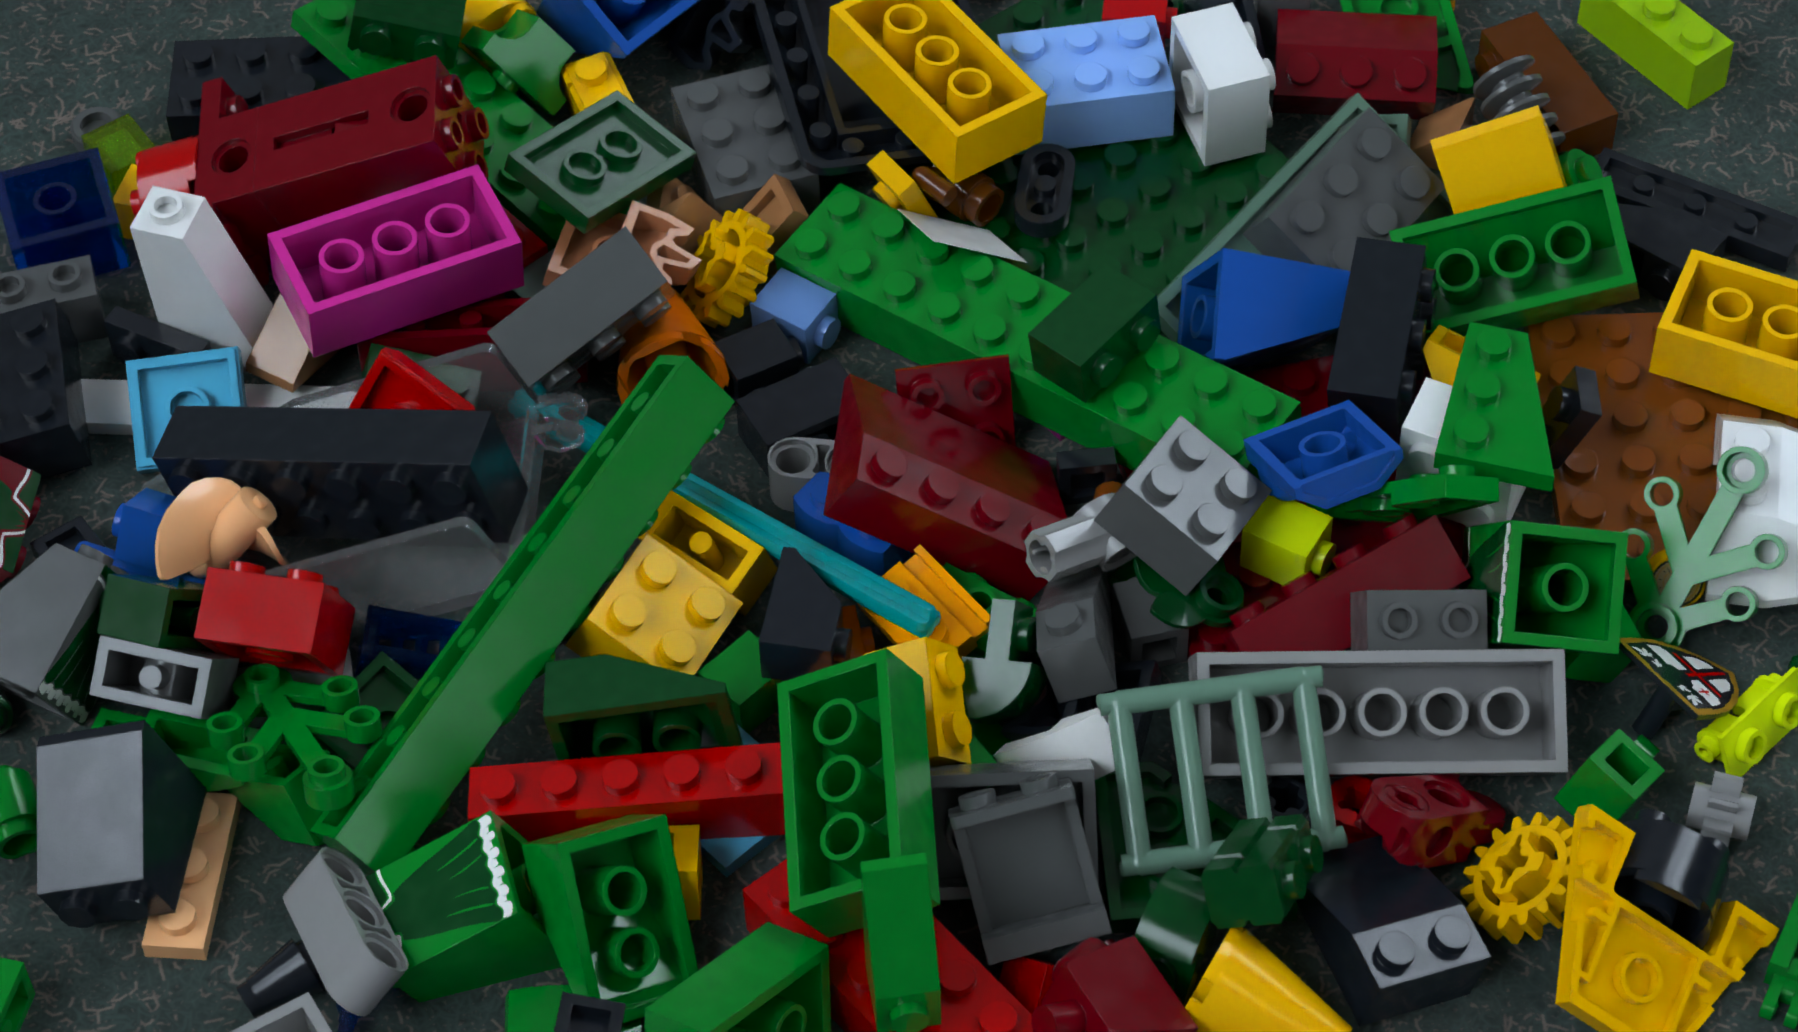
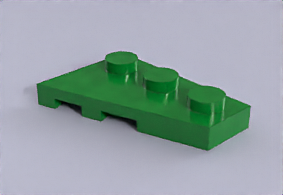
M1475 322L1469 323L1435 451L1433 468L1439 469V467L1446 465L1474 466L1475 476L1497 477L1500 482L1552 492L1555 476L1528 333Z
M1446 465L1439 467V474L1410 475L1409 479L1385 482L1379 490L1329 509L1306 503V506L1338 520L1391 524L1414 512L1419 521L1422 518L1433 515L1439 518L1499 502V478L1475 476L1474 466Z

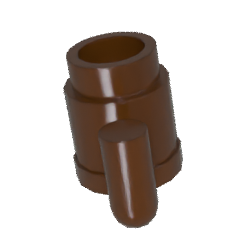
M935 165L932 167L919 166L913 170L911 178L923 190L927 198L940 204L964 222L970 221L978 227L985 226L991 222L998 214L1004 201L1003 190L995 185L994 179L982 171L956 184H953Z

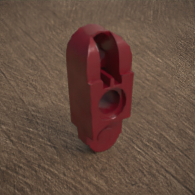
M1460 774L1381 777L1373 780L1354 825L1366 835L1383 836L1382 847L1400 864L1407 866L1417 865L1421 869L1465 862L1473 846L1493 843L1492 831L1495 828L1502 829L1506 813L1490 797L1479 792L1464 789L1459 782Z

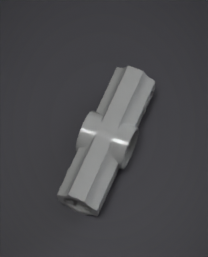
M1108 493L1095 498L1080 508L1072 517L1030 532L1024 540L1027 553L1026 563L1036 578H1045L1050 583L1099 565L1102 571H1110L1136 557L1132 551L1094 521L1115 493Z

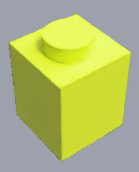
M1268 495L1242 530L1240 566L1281 585L1312 570L1314 576L1315 574L1319 576L1324 575L1332 563L1331 558L1335 556L1337 547L1336 544L1331 542L1333 517L1295 500L1282 501Z

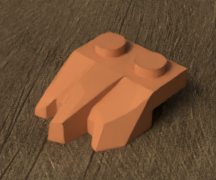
M633 200L627 215L619 212L585 234L566 220L542 285L548 286L625 226L671 286L672 284L686 285L695 276L702 262L698 257L680 248L686 244L695 228L667 212Z

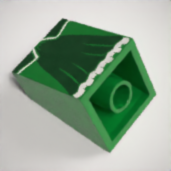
M1516 520L1465 527L1462 562L1471 578L1462 582L1459 590H1487L1488 649H1565V653L1618 655L1628 533Z
M491 810L366 876L409 963L407 971L392 988H400L419 1003L561 967L534 906L522 844L529 841Z

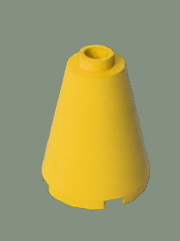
M1243 927L1230 928L1185 1006V1009L1199 1027L1196 1032H1351L1353 1029L1351 1025L1250 931Z

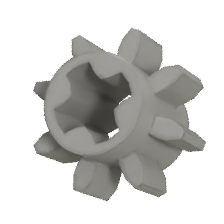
M1715 771L1712 785L1695 782L1685 826L1699 829L1702 836L1716 838L1727 847L1730 837L1747 841L1757 796L1741 792L1744 783L1743 777Z

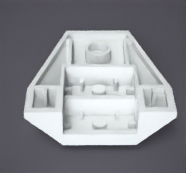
M1717 413L1713 465H1717L1723 453L1730 448L1745 446L1754 448L1764 455L1768 463L1769 474L1762 488L1754 493L1744 495L1711 555L1749 545L1757 536L1762 534H1775L1786 542L1788 557L1785 563L1776 569L1764 570L1756 567L1706 581L1705 601L1721 599L1722 594L1730 587L1746 586L1756 593L1759 600V608L1798 604V429L1776 420ZM1743 459L1736 464L1735 475L1738 480L1748 482L1754 477L1755 466L1750 460ZM1717 477L1716 494H1717V492H1718V490H1719V488H1720V486H1721V483H1720L1718 477ZM1766 540L1760 544L1758 555L1763 562L1772 563L1778 558L1779 548L1773 541ZM1740 592L1733 594L1729 600V604L1750 606L1747 596Z

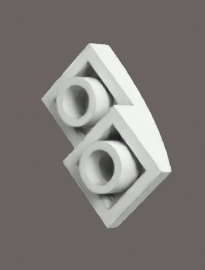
M1098 708L1062 718L1049 731L1006 743L993 755L997 763L1090 759L1094 767L1095 780L1115 771L1108 716H1101Z

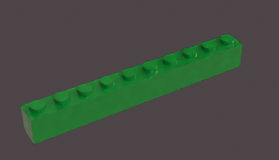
M658 355L384 728L380 738L373 743L352 772L355 788V797L352 802L337 810L323 811L309 830L327 846L339 850L351 858L365 875H369L415 850V843L428 825L435 823L444 815L450 804L449 796L462 778L469 775L470 767H478L486 753L485 746L499 727L506 725L514 718L521 705L520 698L534 679L539 678L545 673L546 662L555 660V650L567 633L578 627L585 620L590 611V601L601 586L613 579L621 570L624 564V554L635 539L647 532L655 523L658 517V507L669 492L680 486L689 476L692 469L691 462L703 445L713 440L722 430L725 424L724 416L735 401L688 356Z

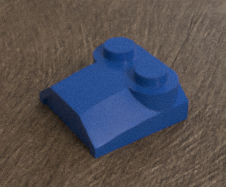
M1350 400L1243 439L1247 460L1258 470L1259 480L1272 490L1269 494L1270 496L1282 501L1299 500L1324 509L1332 508L1381 489L1404 459L1403 448Z

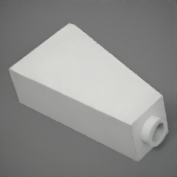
M152 186L130 226V231L158 322L210 341L212 349L238 346L242 355L243 372L249 373L246 371L247 359L274 305L205 197Z

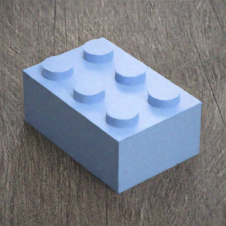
M1155 15L997 34V45L1047 94L1042 142L1034 146L1056 144L1069 149L1173 136L1175 86ZM1028 148V149H1026V150H1024V151H1022V152H1020V153H1018V154H1016V155L1025 154L1026 151H1028L1030 148Z

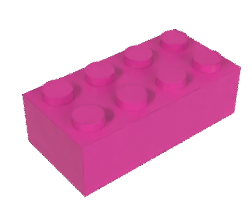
M478 164L267 234L273 279L314 358L524 286L522 241Z

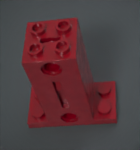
M437 55L249 109L247 102L242 96L236 95L226 81L219 77L202 83L194 195L207 199L264 290L269 282L267 266L271 265L268 233L477 164L488 180V167L484 158V140L489 137V126L482 109L479 107L474 108L465 95L459 77L456 74H450Z

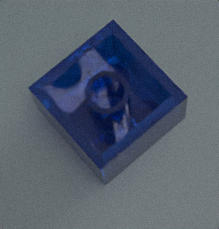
M98 147L0 172V211L17 270L90 255L95 276L131 267Z

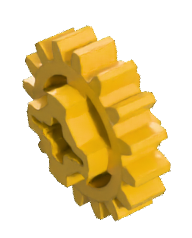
M740 208L737 209L736 213L729 210L725 211L721 223L713 219L710 222V229L704 233V236L700 235L698 237L699 248L692 255L701 259L702 262L695 276L687 283V287L680 294L699 322L714 329L718 324L723 327L729 326L732 315L741 318L744 313V307L749 305V301L755 302L757 299L755 288L758 284L766 282L769 263L774 258V255L767 252L775 241L773 236L767 234L771 226Z
M1536 812L1530 825H1527L1519 816L1515 817L1512 822V831L1504 834L1501 830L1495 828L1492 831L1494 843L1489 848L1477 846L1474 850L1481 860L1478 865L1465 867L1463 873L1472 883L1462 888L1460 892L1461 896L1469 903L1466 910L1470 917L1493 939L1498 940L1504 935L1512 944H1518L1526 931L1537 941L1542 937L1543 926L1549 922L1557 929L1563 926V918L1560 914L1565 910L1573 827H1570L1562 817L1557 815L1549 821L1542 812Z

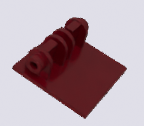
M1008 354L895 369L898 395L1016 446Z

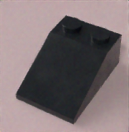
M1374 836L1349 843L1346 848L1323 852L1322 871L1313 875L1306 886L1304 898L1297 899V904L1359 1026L1470 994L1491 959V955L1464 904L1427 868L1421 869L1417 865L1407 866L1396 861L1382 847L1383 836Z

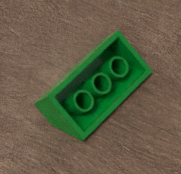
M1611 175L1389 231L1391 241L1425 245L1427 268L1436 269L1433 296L1437 297L1433 329L1426 330L1424 345L1439 324L1466 337L1470 322L1513 330L1640 299Z

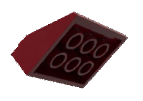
M849 374L844 380L823 515L914 554L913 549L921 544L940 565L944 566L947 562L964 572L976 573L983 577L989 585L998 590L1030 601L1048 581L1042 577L1036 578L1028 567L1024 540L1032 530L1067 518L1049 461L855 375Z

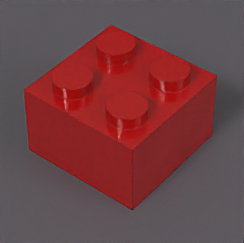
M230 561L229 569L208 567L194 633L196 640L215 653L240 658L239 663L251 665L267 663L286 670L329 676L343 675L356 608L339 595V588L323 583V575L300 569H288L287 577L265 575V567L242 561Z

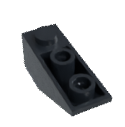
M1618 203L1637 285L1648 290L1657 299L1663 301L1670 300L1692 249L1723 258L1728 235L1678 210Z

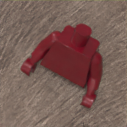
M1135 936L1127 937L1117 942L1113 939L1103 942L1095 937L1083 940L1054 964L1052 984L1041 1001L1042 1005L1037 1006L1032 1014L1033 1032H1196L1199 1028Z

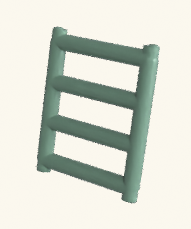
M1321 665L1299 666L1124 689L1096 696V704L1101 716H1108L1126 854L1120 855L1119 872L1122 877L1166 873L1171 867L1180 870L1205 868L1225 841H1213L1194 711V705L1231 701L1247 819L1267 817L1271 823L1273 818L1255 697L1292 693L1311 821V834L1319 837L1323 852L1348 846V837L1343 825L1336 826L1317 688L1323 687L1324 670ZM1169 709L1188 845L1151 849L1132 713Z

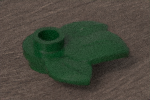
M1138 556L1134 559L1135 574L1140 585L1149 594L1156 597L1151 605L1150 613L1169 626L1190 629L1204 623L1216 628L1228 627L1232 625L1229 616L1244 607L1243 588L1233 575L1226 572L1223 557L1219 559L1186 596Z

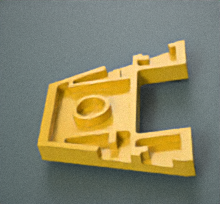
M1594 804L1577 807L1573 823L1555 1004L1598 1032H1697L1714 1012L1713 1003L1731 982L1740 981L1746 973L1742 969L1760 948L1768 947L1778 934L1779 928L1737 900L1723 902L1715 918L1708 942L1703 950H1701L1614 891V885L1636 833Z

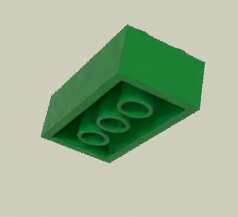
M885 648L777 683L790 912L828 938L863 928L860 862L925 852L928 861L932 907L939 906L940 893L923 677Z

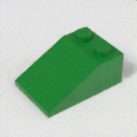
M666 814L626 815L522 844L534 906L573 994L626 1003L623 1023L645 1017L646 1007L698 971Z

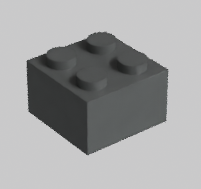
M1180 415L1134 469L1094 521L1186 596L1219 561L1272 490Z

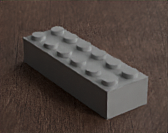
M1565 649L1196 652L1188 658L1189 681L1299 666L1321 665L1324 670L1323 687L1317 688L1330 778H1343L1346 776L1396 777L1430 774L1536 776L1557 775L1568 772ZM1292 693L1255 697L1267 778H1304ZM1231 701L1194 705L1204 779H1242Z

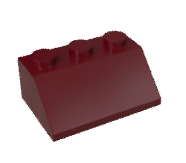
M1278 9L1274 68L1276 87L1273 90L1272 112L1333 115L1350 97L1358 92L1378 114H1409L1410 119L1416 120L1433 114L1436 103L1438 64L1437 16Z

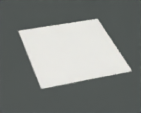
M897 208L899 212L934 242L1027 263L990 230Z

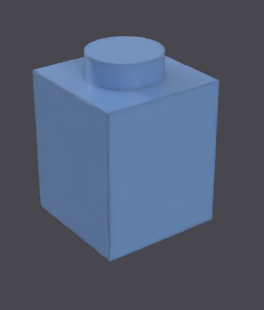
M782 267L758 293L755 302L750 303L752 327L774 318L786 337L793 336L797 340L806 364H809L822 348L825 350L829 349L839 335L841 322L838 319L836 294Z

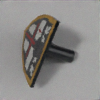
M1620 638L1619 649L1658 685L1632 724V728L1639 735L1643 734L1646 738L1652 739L1672 710H1685L1694 720H1706L1726 716L1736 706L1739 688L1733 672L1700 655L1671 644L1653 639Z

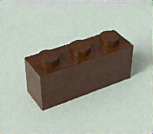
M1537 11L1481 30L1479 52L1475 57V68L1479 78L1493 67L1511 58L1522 55H1532L1534 57L1535 63L1523 73L1524 76L1540 74L1543 82L1531 90L1532 95L1548 93L1550 96V102L1540 110L1542 114L1556 112L1558 116L1557 122L1549 127L1551 133L1564 132L1566 136L1565 141L1555 147L1557 152L1577 148L1586 154L1595 156L1601 154L1604 147L1613 148L1619 113Z

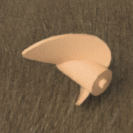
M204 478L192 482L181 491L166 509L158 526L155 540L157 576L160 580L164 581L190 572L196 578H206L208 567L229 569L230 561H237L247 549L261 552L275 559L286 568L289 562L280 554L267 530L277 517L274 505L260 491L252 487L241 488L232 480L225 478Z

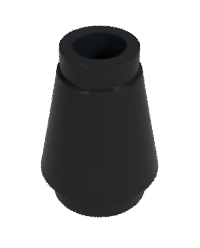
M292 938L253 972L244 983L236 987L255 1019L307 992L313 996L325 991L322 987L323 982L302 939L295 943Z

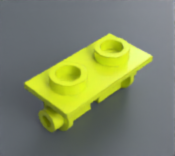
M1792 667L1783 676L1777 673H1771L1768 676H1758L1753 684L1738 697V702L1732 709L1733 714L1739 717L1728 713L1726 716L1716 718L1711 724L1698 732L1697 743L1694 745V750L1698 757L1708 763L1715 759L1723 762L1727 774L1742 777L1755 764L1759 763L1768 751L1786 734L1798 726V668Z

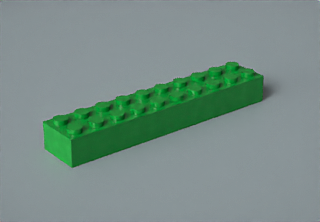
M839 183L774 254L777 271L782 267L836 294L838 319L841 322V326L921 366L1008 354L1014 412L1086 448L1114 446L1117 463L1133 471L1181 415L1259 479L1258 470L1247 460L1243 439L1302 417L1300 401L1161 335H1158L1150 348L1136 354L1121 369L1118 377L1111 385L1101 388L1086 403L1034 371L1028 333L1064 301L1071 292L993 255L934 242L898 210L842 183Z

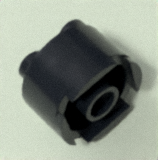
M1655 809L1640 810L1636 813L1635 819L1622 823L1636 834L1614 885V891L1693 945L1702 949L1710 937L1729 879L1727 863L1730 854L1729 849L1716 838L1702 836L1690 828L1672 822L1661 811Z

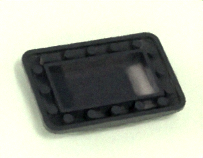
M754 0L755 4L752 10L775 90L799 161L805 169L821 176L870 171L867 163L882 150L899 166L932 162L828 55L830 7L844 0ZM952 0L976 24L969 1Z

